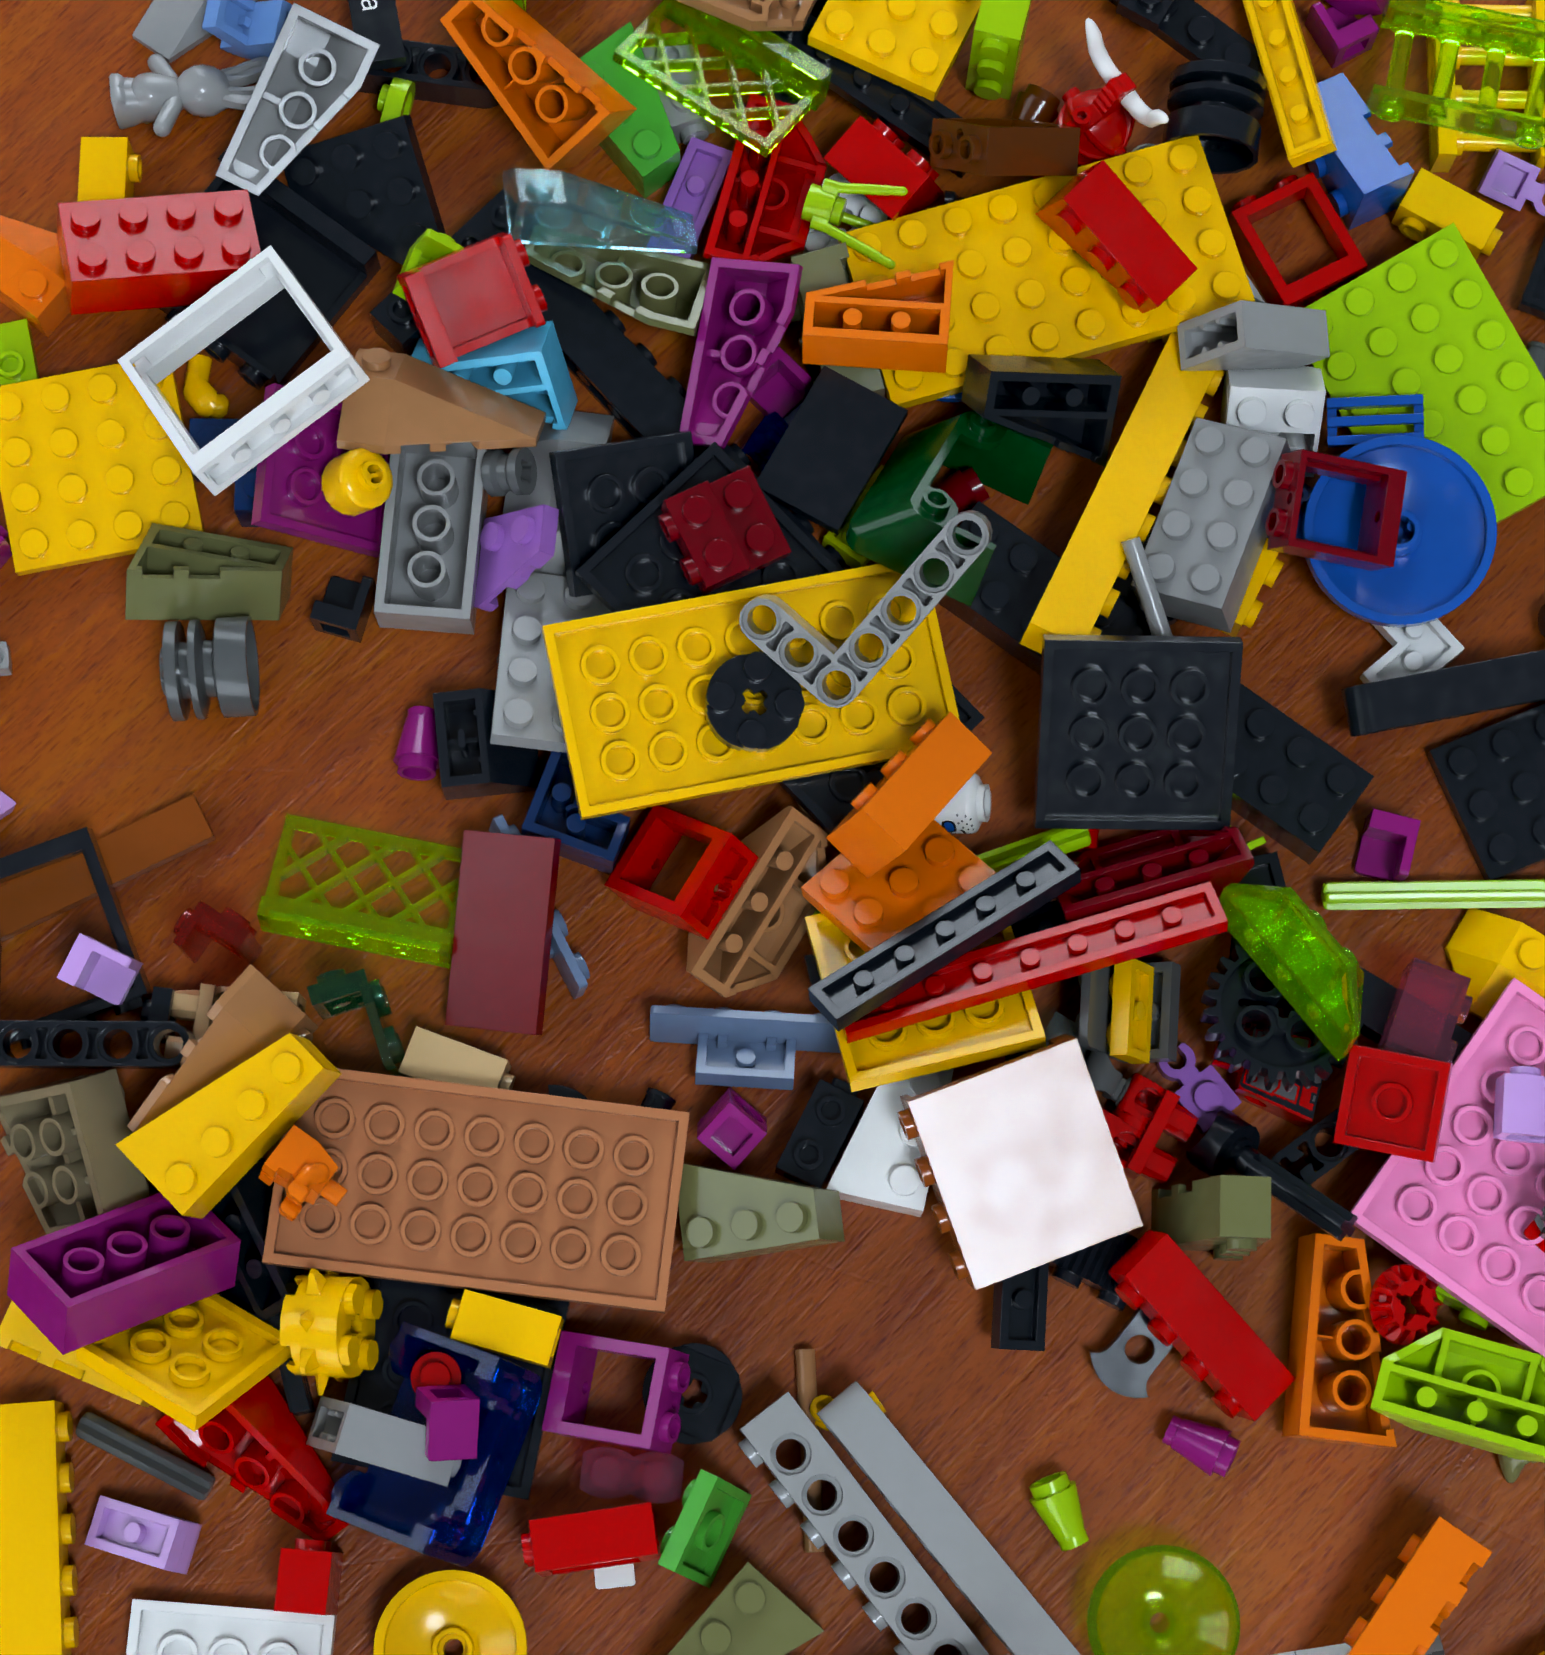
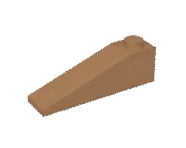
M383 348L358 349L355 359L370 380L343 400L337 435V448L346 450L363 448L372 453L385 455L401 454V446L429 444L430 452L446 451V445L470 442L479 450L537 446L546 421V412L407 354L389 352Z
M250 964L206 1014L213 1022L204 1035L198 1040L189 1039L181 1049L180 1053L183 1057L181 1059V1067L176 1074H168L159 1080L127 1127L134 1133L288 1033L301 1036L312 1042L313 1033L317 1030L318 1026Z

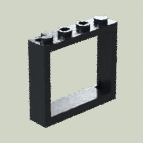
M84 827L0 858V883L83 854L118 950L141 962L93 829ZM143 966L140 968L123 1004L120 1006L96 997L33 1021H97L95 1014L111 1008L114 1009L116 1016L141 1008L143 1005L141 997L152 994ZM22 1031L14 1035L10 1044L11 1046L20 1042L22 1050H26L32 1047V1038L28 1032Z

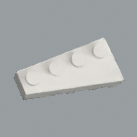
M954 1068L877 1086L826 1189L839 1191L840 1200L921 1217L929 1186H923L915 1166L914 1159L921 1157L915 1138L907 1140L898 1119L897 1112L904 1110L900 1096L908 1094L914 1097L951 1083Z

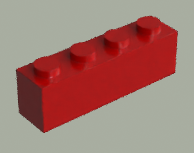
M1148 1230L1108 1271L1118 1283L1115 1288L1117 1295L1132 1309L1137 1310L1140 1308L1151 1320L1147 1324L1150 1332L1164 1345L1170 1346L1172 1344L1183 1356L1179 1361L1182 1368L1196 1381L1201 1383L1204 1380L1215 1392L1211 1397L1212 1401L1228 1417L1233 1419L1235 1416L1256 1421L1296 1379L1167 1233Z

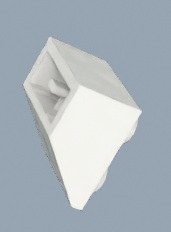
M1303 366L1291 369L1225 370L1221 401V423L1286 438L1291 452L1300 449L1318 451L1326 396L1320 368ZM1305 472V477H1314V474Z

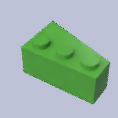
M630 21L579 59L637 108L599 145L642 197L646 199L674 178L681 160L678 143Z

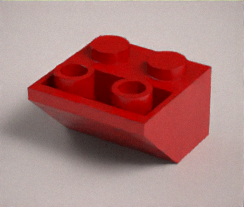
M860 115L824 156V159L850 183L906 187L908 193L905 196L864 195L893 221L898 217L922 211L936 201L943 193L941 188L934 182L940 175L914 149L911 148L905 155L901 150L906 145L879 118L870 124Z

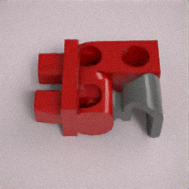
M1090 1051L1085 1062L1095 1091L1103 1092L1101 1096L1115 1102V1108L1112 1113L1103 1108L1102 1110L1125 1175L1133 1180L1141 1175L1156 1182H1167L1178 1159L1155 1146L1162 1132L1182 1143L1187 1142L1199 1118L1185 1107L1177 1104L1181 1096L1165 1090L1160 1085L1138 1073H1134L1131 1077L1125 1079L1123 1074L1114 1068L1106 1053Z

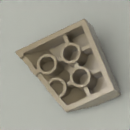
M116 1068L58 1080L0 1096V1122L7 1135L0 1141L8 1156L16 1154L26 1173L22 1186L46 1235L150 1196V1187L145 1176L115 1145L133 1133L127 1127L130 1119L125 1104L124 1090L119 1082Z

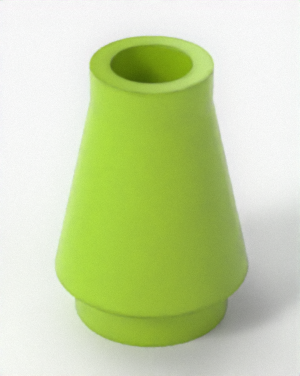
M1066 1471L1050 1474L1029 1486L1033 1496L1029 1501L1058 1541L1061 1551L1074 1549L1089 1540L1084 1526L1076 1481H1070Z

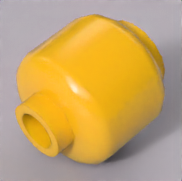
M357 448L333 458L325 466L321 476V488L326 501L333 509L344 515L356 516L381 506L389 498L393 488V475L389 464L380 454L372 453L363 448Z

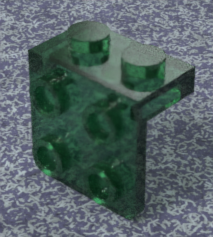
M335 969L317 976V984L307 986L312 1006L321 1018L325 1020L365 1007L385 1069L390 1075H400L398 1073V1063L402 1062L405 1052L394 1026L387 1027L384 1016L391 1015L392 1010L385 988L381 985L380 980H371L365 969L346 974L345 969Z

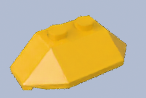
M1476 908L1467 909L1445 947L1446 955L1451 962L1467 1012L1483 1020L1513 978H1516L1545 999V935L1523 922Z

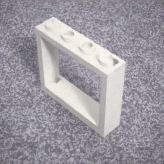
M271 245L253 259H250L221 283L212 287L209 292L181 313L175 315L169 322L117 360L189 468L214 496L218 495L370 380L298 279ZM285 288L331 352L200 449L157 384Z

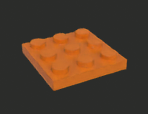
M933 820L904 853L867 879L840 853L801 887L803 897L863 951L868 952L996 874V872L937 821Z

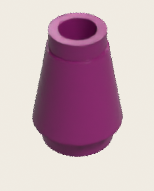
M413 706L408 709L393 760L398 766L397 773L405 779L414 781L430 780L436 776V769L440 768L433 708Z
M1174 1415L1165 1432L1162 1443L1170 1446L1171 1449L1210 1477L1213 1473H1216L1225 1478L1234 1461L1241 1441L1230 1436L1232 1432L1230 1430L1185 1418L1182 1419Z

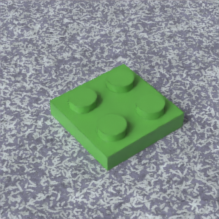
M701 1469L697 1479H693L685 1489L682 1498L683 1509L675 1526L669 1528L663 1537L660 1547L662 1555L658 1565L710 1588L752 1495L722 1478Z

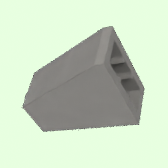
M1239 300L1181 322L1177 326L1181 371L1300 368L1330 357L1326 310Z
M325 1396L320 1398L306 1442L308 1446L448 1487L450 1477H454L457 1474L462 1460L429 1461L425 1456V1425Z

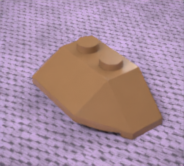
M787 806L741 840L759 858L709 939L706 940L689 932L686 967L688 973L725 998L736 995L737 992L771 982L779 977L807 931L805 917L813 915L815 911H818L803 897L801 887L827 865L825 854L827 833L794 807ZM718 884L714 888V893L718 889Z

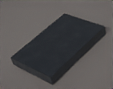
M824 366L758 477L757 482L760 488L771 500L838 535L905 421L908 410Z

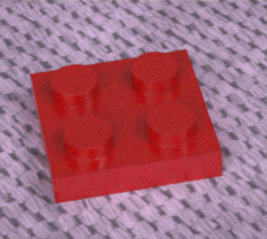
M1351 1044L1333 1143L1432 1163L1435 1162L1453 1063Z

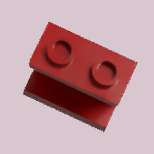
M501 232L396 275L433 366L438 368L446 367L458 362L457 357L527 328H538L546 324L542 312L548 310L547 303L538 284L531 285L525 267L530 266V261L526 249L519 238L513 240L511 234Z

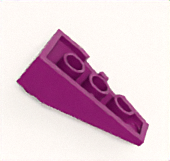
M712 257L679 430L691 431L694 446L709 447L712 443L716 442L722 449H725L795 314L803 270L801 265Z

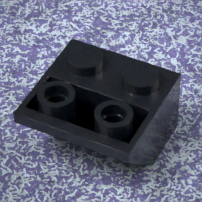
M477 688L433 693L441 788L446 800L537 790L541 780L538 749L490 744L495 690Z

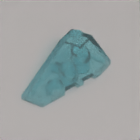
M512 168L503 172L509 234L512 235L513 240L519 238L523 244L684 254L697 253L698 244L693 214L564 171Z

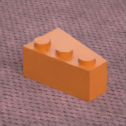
M954 260L939 263L938 269L911 274L910 270L895 273V278L866 284V280L806 292L802 333V364L946 373Z
M951 712L937 723L928 718L910 736L909 740L914 744L906 754L899 750L881 768L880 772L884 777L876 785L870 782L851 801L850 804L854 807L852 811L826 837L867 879L904 853L992 754Z

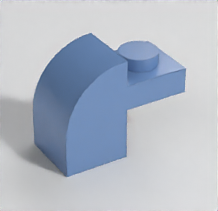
M207 0L202 29L221 39L220 49L245 59L263 56L269 58L292 4L285 0L260 2L253 0Z

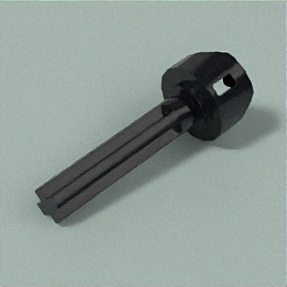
M1224 1107L1218 1108L1217 1116L1203 1138L1186 1152V1157L1190 1164L1211 1177L1217 1175L1271 1177V1196L1339 1241H1342L1346 1235L1350 1237L1356 1230L1353 1227L1358 1219L1356 1215L1257 1151L1260 1144V1134L1257 1128Z

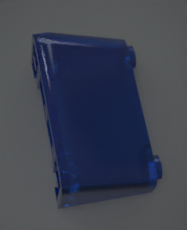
M402 1322L398 1335L391 1342L389 1359L392 1371L404 1377L389 1415L426 1426V1417L415 1407L416 1393L411 1385V1371L416 1361L423 1355L430 1352L446 1353L456 1360L461 1369V1384H465L480 1399L477 1459L462 1460L457 1474L454 1477H450L448 1487L372 1464L369 1465L366 1473L352 1470L335 1483L326 1514L422 1554L465 1567L476 1559L483 1547L539 1404L542 1382L536 1373L508 1360Z

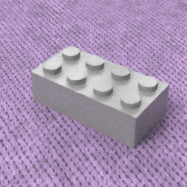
M1196 417L1144 550L1166 616L1231 633L1268 536L1266 534V520L1274 506L1276 488L1273 486V472L1276 464L1281 459V454L1291 452L1286 438ZM1133 580L1132 583H1131V587H1132V590H1133V592H1134V595H1135V597H1136V599H1137V602H1138V604H1139L1140 609L1143 610V607H1142V604H1141V601H1140V598H1139V595H1138V592H1137V589H1136V586H1135V583H1134V580Z
M470 442L446 445V451L430 452L429 444L404 445L401 446V454H390L389 467L393 475V488L389 498L385 501L374 603V614L379 627L474 635L477 608L474 607L481 551L480 535L484 519H486L488 494L481 478V464L484 454L491 449L479 450Z

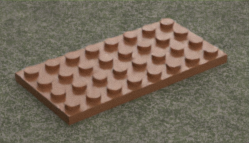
M338 1069L342 1074L293 1124L322 1145L339 1167L333 1180L346 1188L348 1192L337 1207L322 1196L318 1198L314 1205L304 1201L301 1204L303 1208L294 1221H289L278 1211L280 1204L286 1197L285 1188L274 1182L262 1258L263 1264L307 1270L314 1268L323 1272L329 1271L339 1274L665 1314L690 1112ZM291 1126V1127L288 1129V1131L281 1137L280 1142H281L282 1139L285 1137V1135L289 1132V1130L292 1128V1126Z

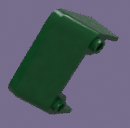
M975 411L962 413L902 437L854 513L846 532V542L856 553L903 575L944 526L958 514V507L955 501L945 491L931 487L942 466L954 471L959 468L961 472L972 466L982 484L1028 505L1054 445L987 420ZM956 527V539L961 545L965 547L979 545L981 537ZM990 542L987 548L946 595L971 607L997 545ZM931 558L927 559L923 565V574L928 582L940 585L947 581L949 570L944 561Z

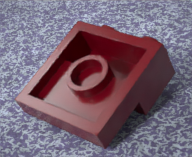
M749 465L711 483L707 480L667 498L661 506L663 514L658 516L661 529L670 543L676 540L684 558L679 560L683 574L691 586L698 584L702 595L786 558L792 552Z

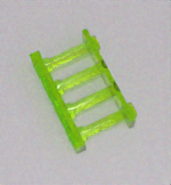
M1387 0L1380 28L1392 30L1395 33L1386 86L1374 84L1366 102L1372 114H1376L1378 118L1390 122L1407 120L1513 141L1517 146L1525 149L1545 148V118H1543L1545 105V20L1444 0ZM1417 35L1435 38L1441 42L1432 95L1404 90L1413 39ZM1463 44L1481 47L1487 52L1478 104L1450 99L1459 47ZM1509 53L1526 56L1533 61L1524 114L1496 108L1505 56Z

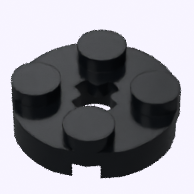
M763 652L738 655L723 663L711 677L705 695V717L713 734L729 748L739 751L742 749L748 752L757 751L756 753L767 752L783 744L797 728L805 706L800 683ZM747 691L754 695L761 693L765 697V701L762 704L766 710L765 713L759 715L754 710L748 714L745 713L741 708L746 701L742 694Z
M689 1343L673 1347L672 1349L689 1354L688 1364L691 1374L688 1386L692 1384L693 1380H698L702 1383L701 1392L707 1395L704 1404L696 1402L692 1409L683 1406L684 1397H681L678 1412L681 1419V1429L676 1442L685 1445L712 1442L733 1425L740 1412L743 1393L739 1374L729 1358L714 1347L701 1343ZM655 1361L648 1369L643 1383L642 1395L645 1410Z

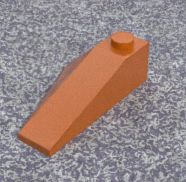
M0 215V302L22 319L27 318L29 324L46 337H49L70 313L57 233Z

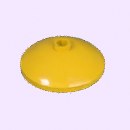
M442 1570L413 1580L391 1599L377 1625L373 1655H446L445 1648L451 1640H459L462 1643V1655H527L528 1641L522 1616L515 1603L502 1588L475 1573L461 1570Z

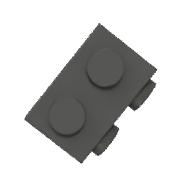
M1175 962L1146 963L1154 967L1150 1062H1176L1181 965ZM1114 965L1078 975L1081 1000L1080 1012L1077 1014L1075 1021V1030L1081 1047L1096 1053L1104 1052L1111 1059L1128 1063L1109 1055L1110 1048L1106 1037L1107 1027L1111 1022L1112 1015L1109 980L1114 973Z

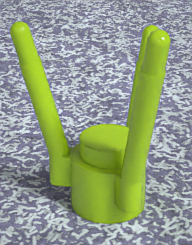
M825 178L823 186L812 183L801 215L802 220L811 222L809 228L824 232L842 243L846 242L847 246L876 263L878 262L888 269H894L896 264L893 260L833 225L840 226L841 222L857 228H862L875 224L845 212L847 199L839 197L840 193L905 196L908 193V189L904 186L842 183Z

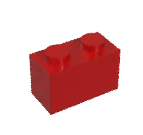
M295 1538L294 1549L281 1548L274 1611L337 1615L344 1553L331 1552L332 1542L298 1538Z

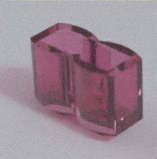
M592 1448L583 1452L580 1489L593 1497L605 1500H617L633 1495L641 1501L651 1502L652 1504H671L682 1499L685 1462L668 1453L646 1452L633 1457L629 1453L617 1448Z

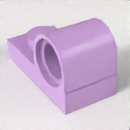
M100 1495L84 1545L163 1570L187 1575L202 1525Z

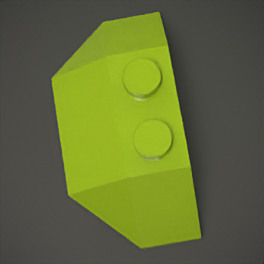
M1442 1327L1382 1359L1370 1409L1419 1432L1514 1459L1545 1463V1358L1543 1355Z

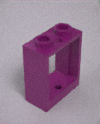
M561 1330L542 1431L565 1437L670 1455L672 1444L678 1439L681 1429V1419L678 1412L682 1393L686 1391L690 1382L689 1354L667 1347ZM598 1351L655 1361L641 1435L583 1425Z

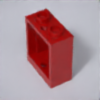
M1313 172L1299 179L1296 175L1286 177L1272 188V192L1260 198H1257L1256 195L1248 196L1236 203L1231 209L1232 212L1228 223L1239 255L1267 303L1305 308L1363 275L1368 266ZM1303 199L1338 260L1287 285L1253 228L1252 223Z
M658 805L653 806L604 885L631 908L708 940L759 857L732 833ZM684 835L707 844L708 847L673 901L651 892L649 889ZM718 884V889L714 893V888Z
M651 1502L528 1520L530 1532L521 1534L525 1565L528 1564V1567H534L535 1573L540 1577L659 1560L661 1557L655 1511Z

